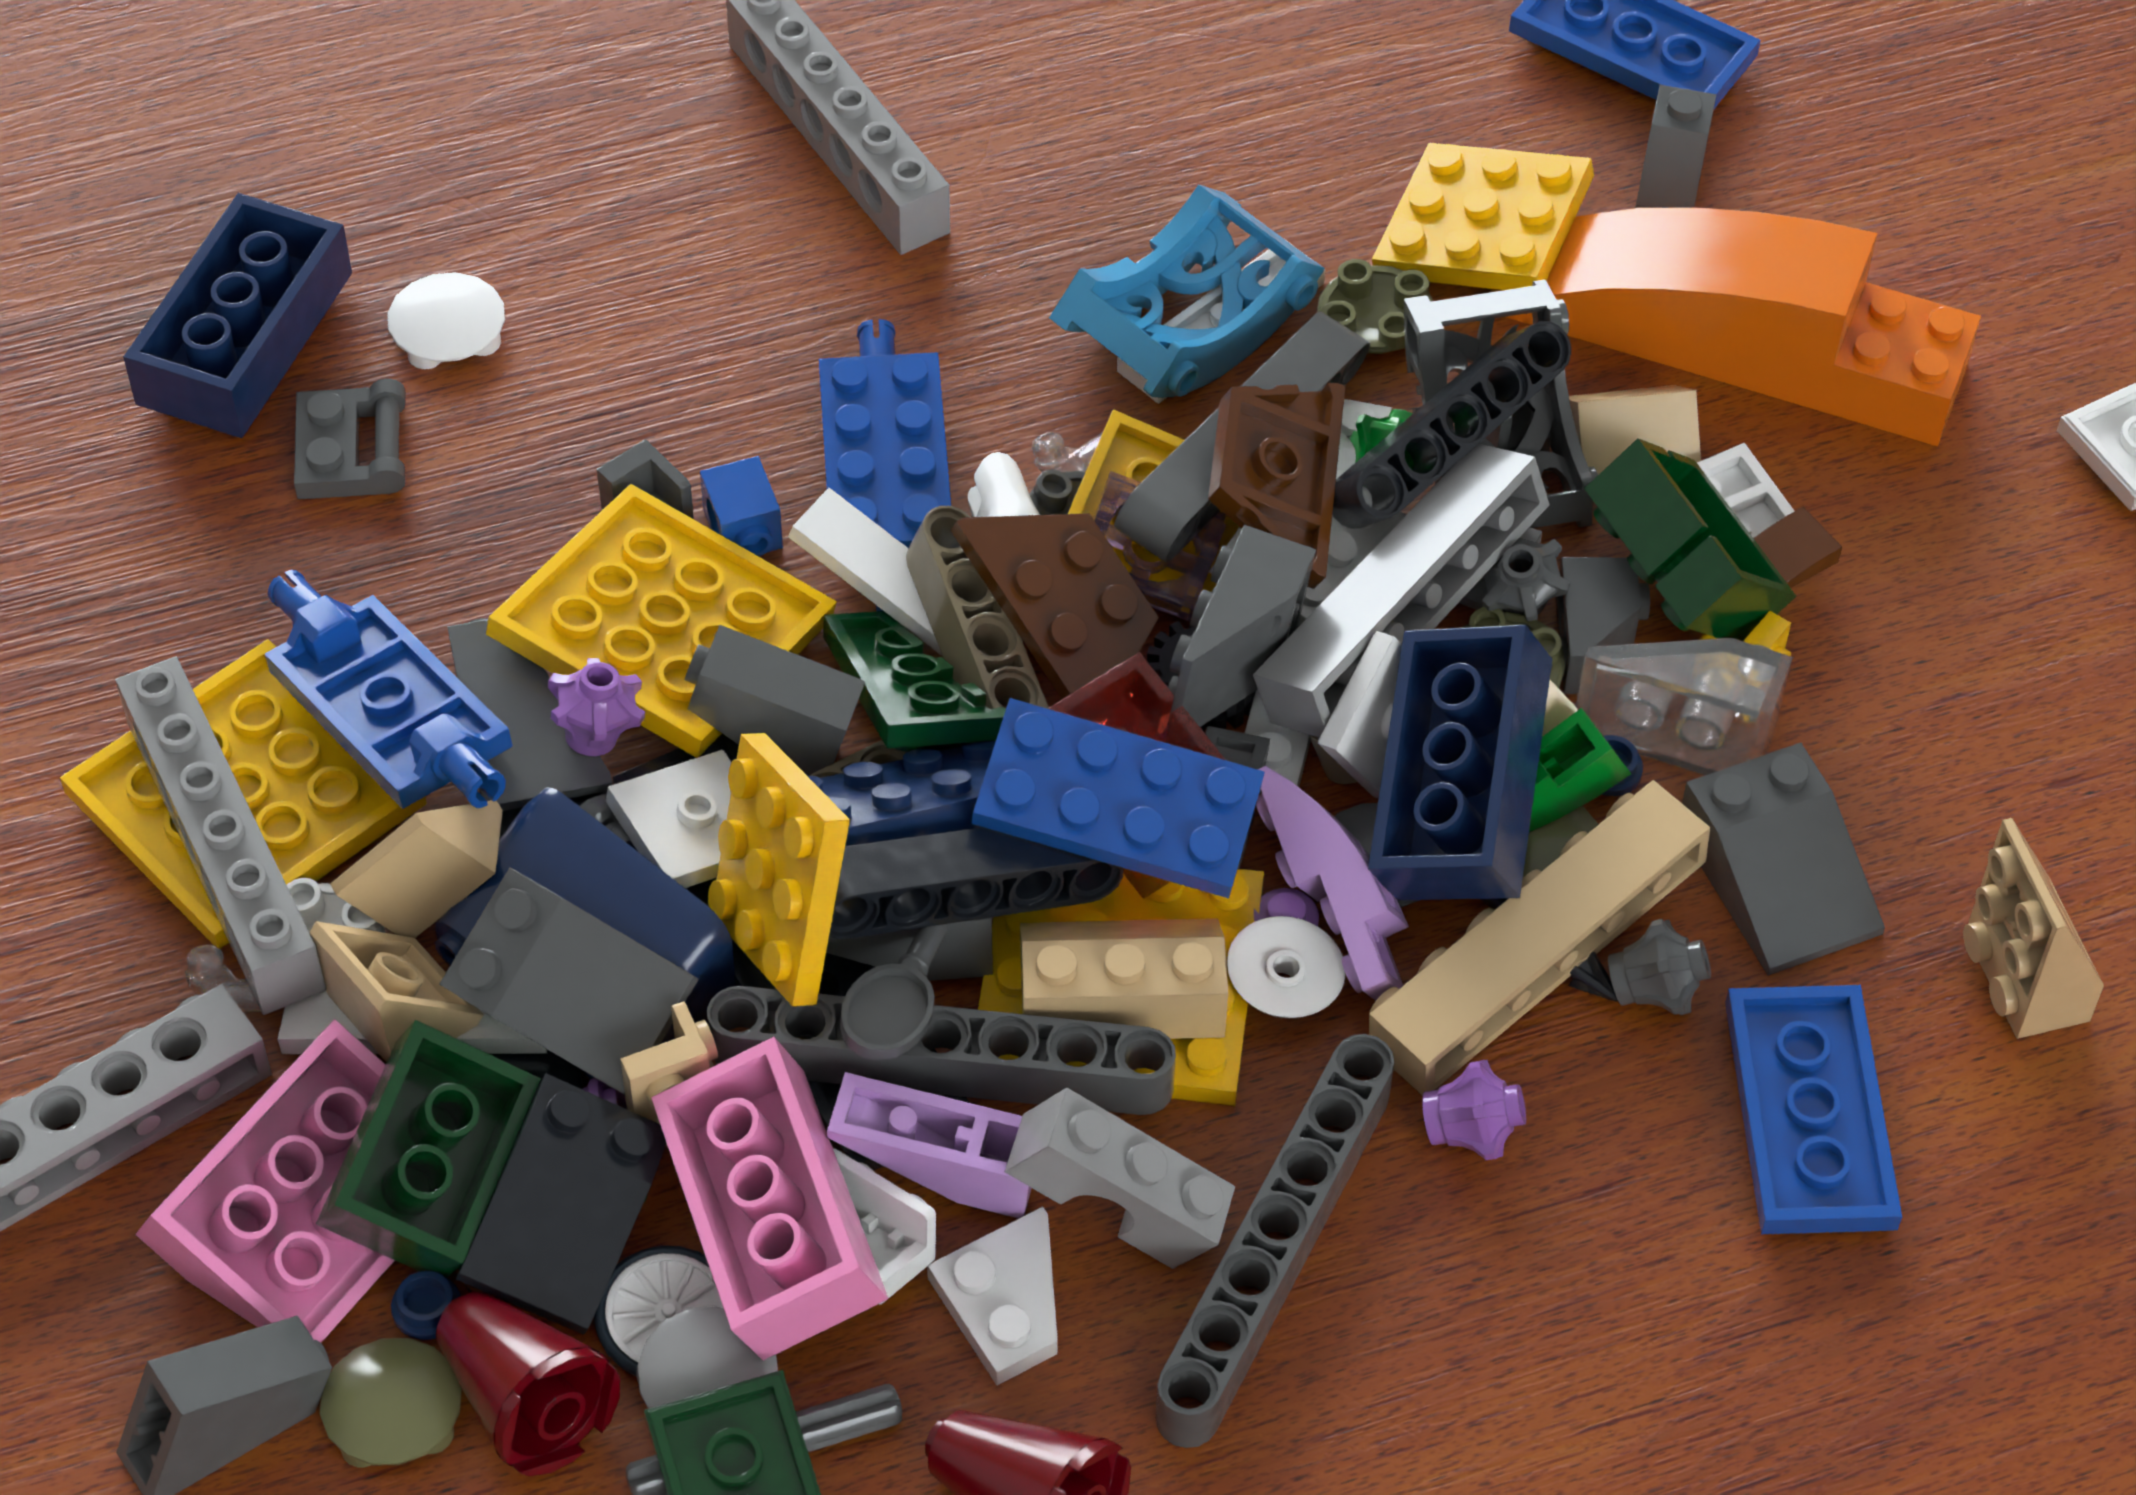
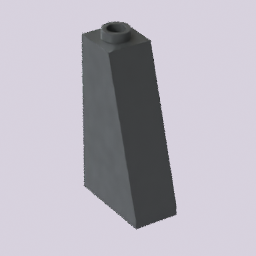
M480 618L468 623L447 626L456 677L509 728L513 747L487 761L506 780L505 790L497 799L503 810L500 829L501 838L522 808L547 787L558 790L580 806L593 797L607 794L608 786L613 784L610 771L601 757L586 756L574 751L566 742L565 729L557 726L550 718L551 711L558 707V700L548 688L550 677L545 669L486 635L488 619ZM479 788L480 794L487 801H490L491 799Z

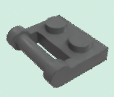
M381 379L374 382L370 388L296 392L294 485L297 499L391 494L402 490L405 486V465L399 460V413L403 411L406 404V389L402 383L394 379ZM375 417V460L367 466H359L360 418Z

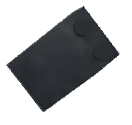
M545 1073L538 1084L456 1280L585 1335L648 1194L665 1149L666 1140L661 1125Z

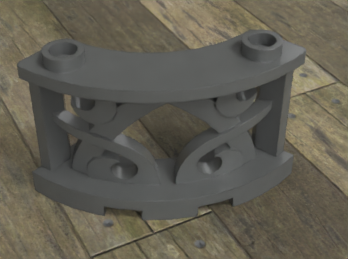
M1545 279L1533 281L1532 286L1432 302L1428 295L1405 298L1404 332L1407 372H1415L1420 385L1416 386L1417 395H1422L1423 405L1447 385L1449 372L1455 371L1460 374L1468 367V363L1472 364L1493 346L1491 345V336L1495 318L1532 313L1533 324L1539 321H1550L1559 325L1568 334L1569 316L1564 300H1556ZM1481 321L1477 338L1459 332L1444 330L1443 327ZM1519 324L1509 329L1503 337L1515 332ZM1528 346L1529 354L1532 360L1536 362L1535 354L1532 348ZM1564 369L1526 402L1533 413L1522 439L1513 451L1535 456L1540 475L1545 470L1554 472L1560 478L1564 490L1561 493L1547 495L1550 506L1530 526L1531 528L1576 521L1579 528L1592 525L1594 501L1584 488L1598 476V473L1594 466L1588 467L1579 442ZM1420 407L1412 408L1413 413ZM1446 415L1447 425L1450 431L1455 434L1453 421ZM1550 432L1552 436V452L1540 451ZM1483 439V440L1479 443V444H1483V445L1495 447V446H1494L1492 443H1490L1487 439ZM1445 472L1440 478H1438V479L1435 481V485L1440 481V479H1441L1447 472ZM1543 482L1546 491L1549 487Z

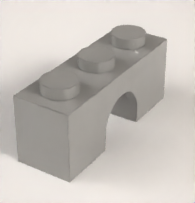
M1069 1088L1063 1089L1023 1114L1004 1171L1059 1204L1083 1195L1098 1196L1118 1203L1126 1210L1117 1237L1172 1269L1219 1245L1235 1186Z

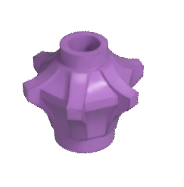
M587 658V665L583 669L570 675L553 673L550 677L548 688L558 700V707L551 711L550 718L557 726L565 729L566 742L574 751L586 756L604 755L614 748L622 732L638 727L643 722L645 711L636 706L635 695L641 689L642 681L636 674L628 676L619 675L613 666L600 662L599 658Z
M1488 1060L1469 1063L1462 1075L1453 1082L1439 1087V1090L1423 1093L1424 1122L1429 1141L1432 1145L1447 1143L1449 1146H1460L1475 1151L1485 1160L1497 1159V1157H1503L1504 1143L1514 1131V1126L1526 1124V1108L1521 1086L1519 1084L1507 1086L1504 1080L1498 1078L1492 1072Z

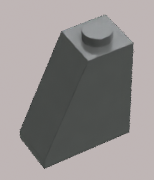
M719 625L710 648L698 644L684 679L696 685L688 710L738 745L741 734L765 733L807 776L834 763L865 684V681L722 625Z
M297 1315L149 1360L144 1369L116 1453L142 1495H175L314 1414L332 1370L328 1354L323 1345L312 1338Z

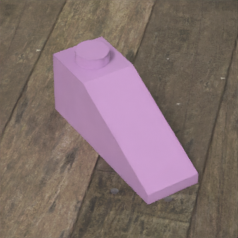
M845 1072L828 1126L827 1138L956 1203L1015 1218H1021L1025 1215L1032 1188L1004 1172L1022 1116Z

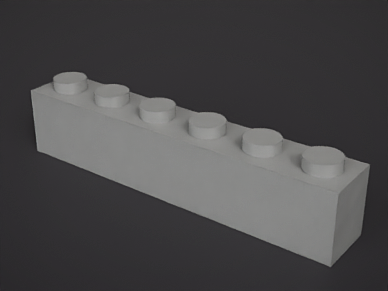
M1478 444L1440 479L1253 674L1270 723L1320 738L1376 631L1394 636L1402 644L1404 631L1434 629L1504 555L1505 551L1550 506L1535 456Z

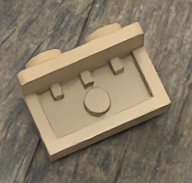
M685 1001L671 1006L675 1039L620 1058L627 1110L659 1124L660 1122L651 1097L714 1067L711 1060L718 1058L716 1044L707 1022L701 1020L694 1023Z

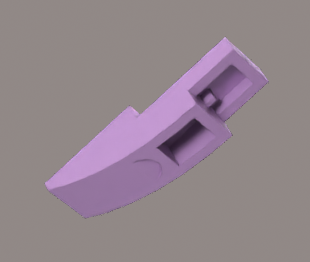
M1267 766L1257 769L1264 771L1265 774L1260 788L1262 793L1258 795L1256 807L1266 827L1270 831L1276 830L1283 849L1276 853L1278 867L1291 888L1298 886L1314 900L1320 901L1322 912L1331 930L1336 935L1342 934L1349 954L1343 956L1341 960L1345 974L1353 989L1357 993L1365 992L1375 1001L1391 987L1396 986L1400 989L1404 985L1386 937L1409 926L1397 899L1368 870L1370 855L1336 817L1293 782Z

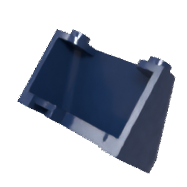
M550 787L542 790L522 808L499 839L496 873L466 898L451 907L437 921L435 926L437 936L435 948L441 958L450 966L509 867L699 978L685 1002L694 1023L705 1020L708 1023L707 1008L711 999L719 991L736 986L732 940L726 926L717 914L567 796ZM673 1024L661 1044L675 1039ZM580 1069L587 1078H595L594 1076Z

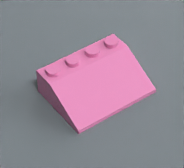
M334 1019L150 1215L135 1235L188 1282L256 1327L298 1315L312 1338L321 1343L395 1261L316 1225L386 1064Z

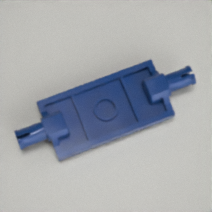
M879 319L880 336L875 338L873 320H867L862 322L857 329L860 349L859 357L819 359L827 489H832L909 548L925 515L935 507L951 506L938 352L895 354L894 325L888 320ZM876 605V611H883Z
M296 570L285 572L286 577L296 586L294 588L290 587L280 575L273 579L268 588V597L274 605L278 606L293 621V628L285 643L265 653L269 672L402 809L450 782L476 808L488 806L487 800L477 791L478 788L493 802L499 799L505 790L506 780L487 761L513 747L509 728L374 595L353 606H349L334 600L328 595L321 596L306 581L304 576Z

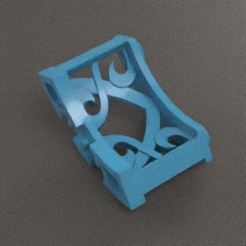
M1198 184L1179 212L1150 240V246L1154 251L1137 263L1126 257L1101 268H1080L1049 318L1065 331L1087 332L1148 380L1143 390L1151 397H1181L1226 374L1268 340L1294 310H1301L1306 307L1317 292V281L1324 272V267L1311 260L1244 210L1241 204L1226 193ZM1231 221L1251 235L1237 248H1235L1232 237L1226 228ZM1268 248L1286 263L1268 286H1261L1258 284V281L1269 275L1270 261H1255L1242 272L1241 268L1262 250ZM1196 263L1202 266L1201 273H1188ZM1221 284L1222 312L1218 327L1184 329L1161 325L1163 318L1162 294L1166 291L1194 295L1210 291ZM1146 308L1147 310H1149V312L1141 318L1142 309Z

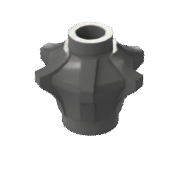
M1519 538L1484 575L1488 593L1482 598V605L1488 611L1502 609L1504 612L1522 614L1527 622L1538 620V614L1543 611L1548 601L1556 596L1567 595L1570 588V581L1560 577L1556 558L1562 551V546L1555 539L1546 544H1541Z
M1658 919L1652 921L1645 934L1639 940L1625 947L1623 951L1609 954L1608 956L1613 989L1621 1006L1632 1003L1652 1004L1663 1007L1674 1015L1691 1013L1692 996L1700 986V981L1711 978L1710 962L1703 941L1690 942L1688 938L1681 936L1674 930L1670 920Z

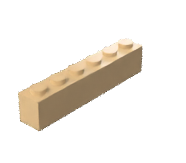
M1654 780L1649 782L1635 795L1632 793L1624 794L1612 805L1605 820L1589 833L1580 831L1565 844L1559 858L1543 871L1535 869L1523 877L1520 898H1509L1496 910L1493 908L1483 910L1473 919L1462 938L1448 949L1440 947L1433 951L1420 966L1418 974L1400 989L1394 986L1382 993L1370 1010L1369 1035L1376 1036L1387 1043L1393 1052L1394 1070L1422 1096L1426 1091L1435 1090L1569 978L1574 966H1579L1587 960L1592 952H1596V954L1706 863L1710 827Z

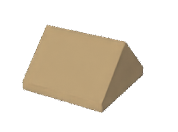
M1669 385L1569 396L1572 415L1588 467H1595L1598 475L1637 438L1663 447L1666 452L1670 450L1694 459L1696 462L1701 461L1696 390Z
M490 800L487 801L488 806L483 808H476L471 804L415 813L330 883L338 897L396 935L416 938L441 918L451 907L466 898L496 873L503 810L497 800L494 802Z
M318 921L314 923L309 932L317 949L327 995L386 1062L396 1041L415 1020L457 1038L476 1027L484 1015L477 1007L439 985L446 972L413 937Z

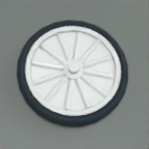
M661 1245L642 1249L627 1256L616 1265L594 1315V1323L598 1339L607 1355L620 1368L637 1377L636 1371L646 1340L665 1319L688 1308H723L706 1256L699 1251L682 1246Z

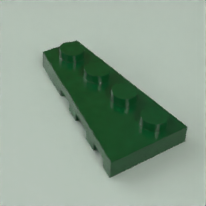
M885 611L824 615L823 638L843 673L865 681L859 701L886 748H895L908 752L915 749H926L929 745L996 741L1006 709L1003 707L988 708L984 691L974 683L961 686L953 679L954 667L942 657L935 658L923 654L924 643Z

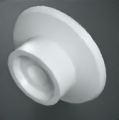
M1275 916L1255 921L1237 934L1228 951V973L1237 992L1257 1010L1275 1017L1301 1018L1325 1009L1337 998L1345 980V971L1341 960L1343 956L1335 941L1321 928L1299 918ZM1277 973L1288 974L1291 978L1281 977Z

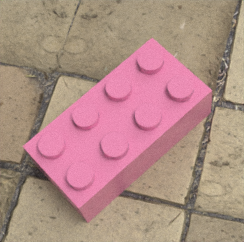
M775 1037L651 1097L731 1331L756 1355L765 1360L889 1299L830 1139L827 1138V1131L805 1072Z

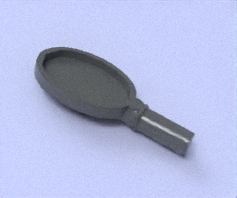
M945 924L919 928L904 956L900 957L899 964L890 963L877 966L865 972L852 984L842 1004L840 1029L843 1040L856 1054L871 1060L896 1058L911 1050L925 1035L932 1020L935 998L932 984L926 976L929 973L928 967L948 932Z

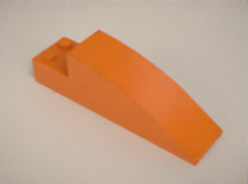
M1635 208L1576 216L1546 280L1556 300L1563 299L1566 304L1569 316V332L1567 336L1937 447L1968 366L1981 316L1867 283L1866 280L1878 233L1819 220L1752 211L1709 208ZM1491 289V292L1503 291L1498 289ZM1532 313L1507 316L1510 319L1530 325L1533 324Z

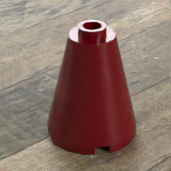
M471 1292L451 1301L442 1312L436 1329L437 1343L499 1458L504 1463L514 1467L520 1474L528 1477L551 1474L573 1463L586 1452L579 1443L593 1427L602 1434L611 1422L620 1399V1376L601 1352L486 1292Z
M958 1410L949 1417L940 1419L932 1427L926 1440L925 1454L928 1457L930 1474L954 1495H1128L1130 1460L1118 1454V1451L1123 1448L1107 1438Z

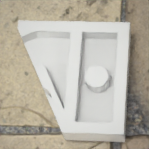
M1043 1207L928 1264V1280L996 1385L1057 1355L1058 1339L1048 1214Z

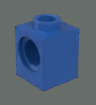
M759 456L700 471L703 511L711 530L757 556L783 548L780 507Z

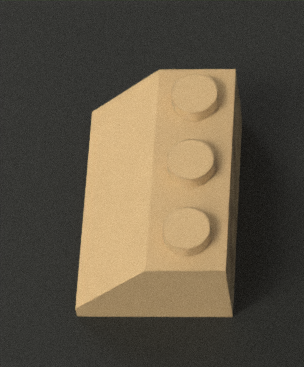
M1218 918L1020 923L1022 1014L1150 1027L1162 1031L1170 1039L1225 1038L1228 981L1225 937Z

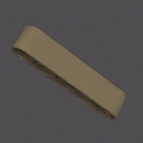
M938 506L931 509L925 515L908 548L906 561L944 660L954 667L953 679L961 686L968 683H974L986 693V706L990 709L1003 707L1001 704L1007 706L1010 698L1049 709L1021 637L950 531L957 521L970 516L963 510L953 506Z

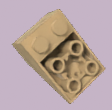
M2012 818L2002 820L1994 847L1989 851L1988 865L1981 886L1976 890V901L1969 922L1964 927L1963 938L1970 959L1975 963L1980 962L1989 981V993L1995 1011L2002 1017L2006 1016L2016 1038L2019 1039L2090 1022L2104 984L2048 874Z

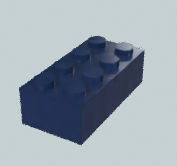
M237 193L123 356L135 405L243 438L352 274L344 225Z
M1527 625L1404 631L1368 870L1397 900L1520 898L1553 660Z
M996 741L961 743V746L940 751L934 749H915L906 752L901 760L883 764L859 762L846 766L843 769V773L822 778L808 777L850 819L845 846L983 828L971 824Z

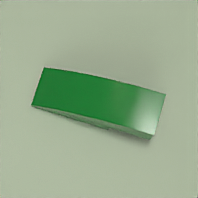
M1580 708L1542 736L1529 832L1567 815L1631 775L1630 771L1583 708Z

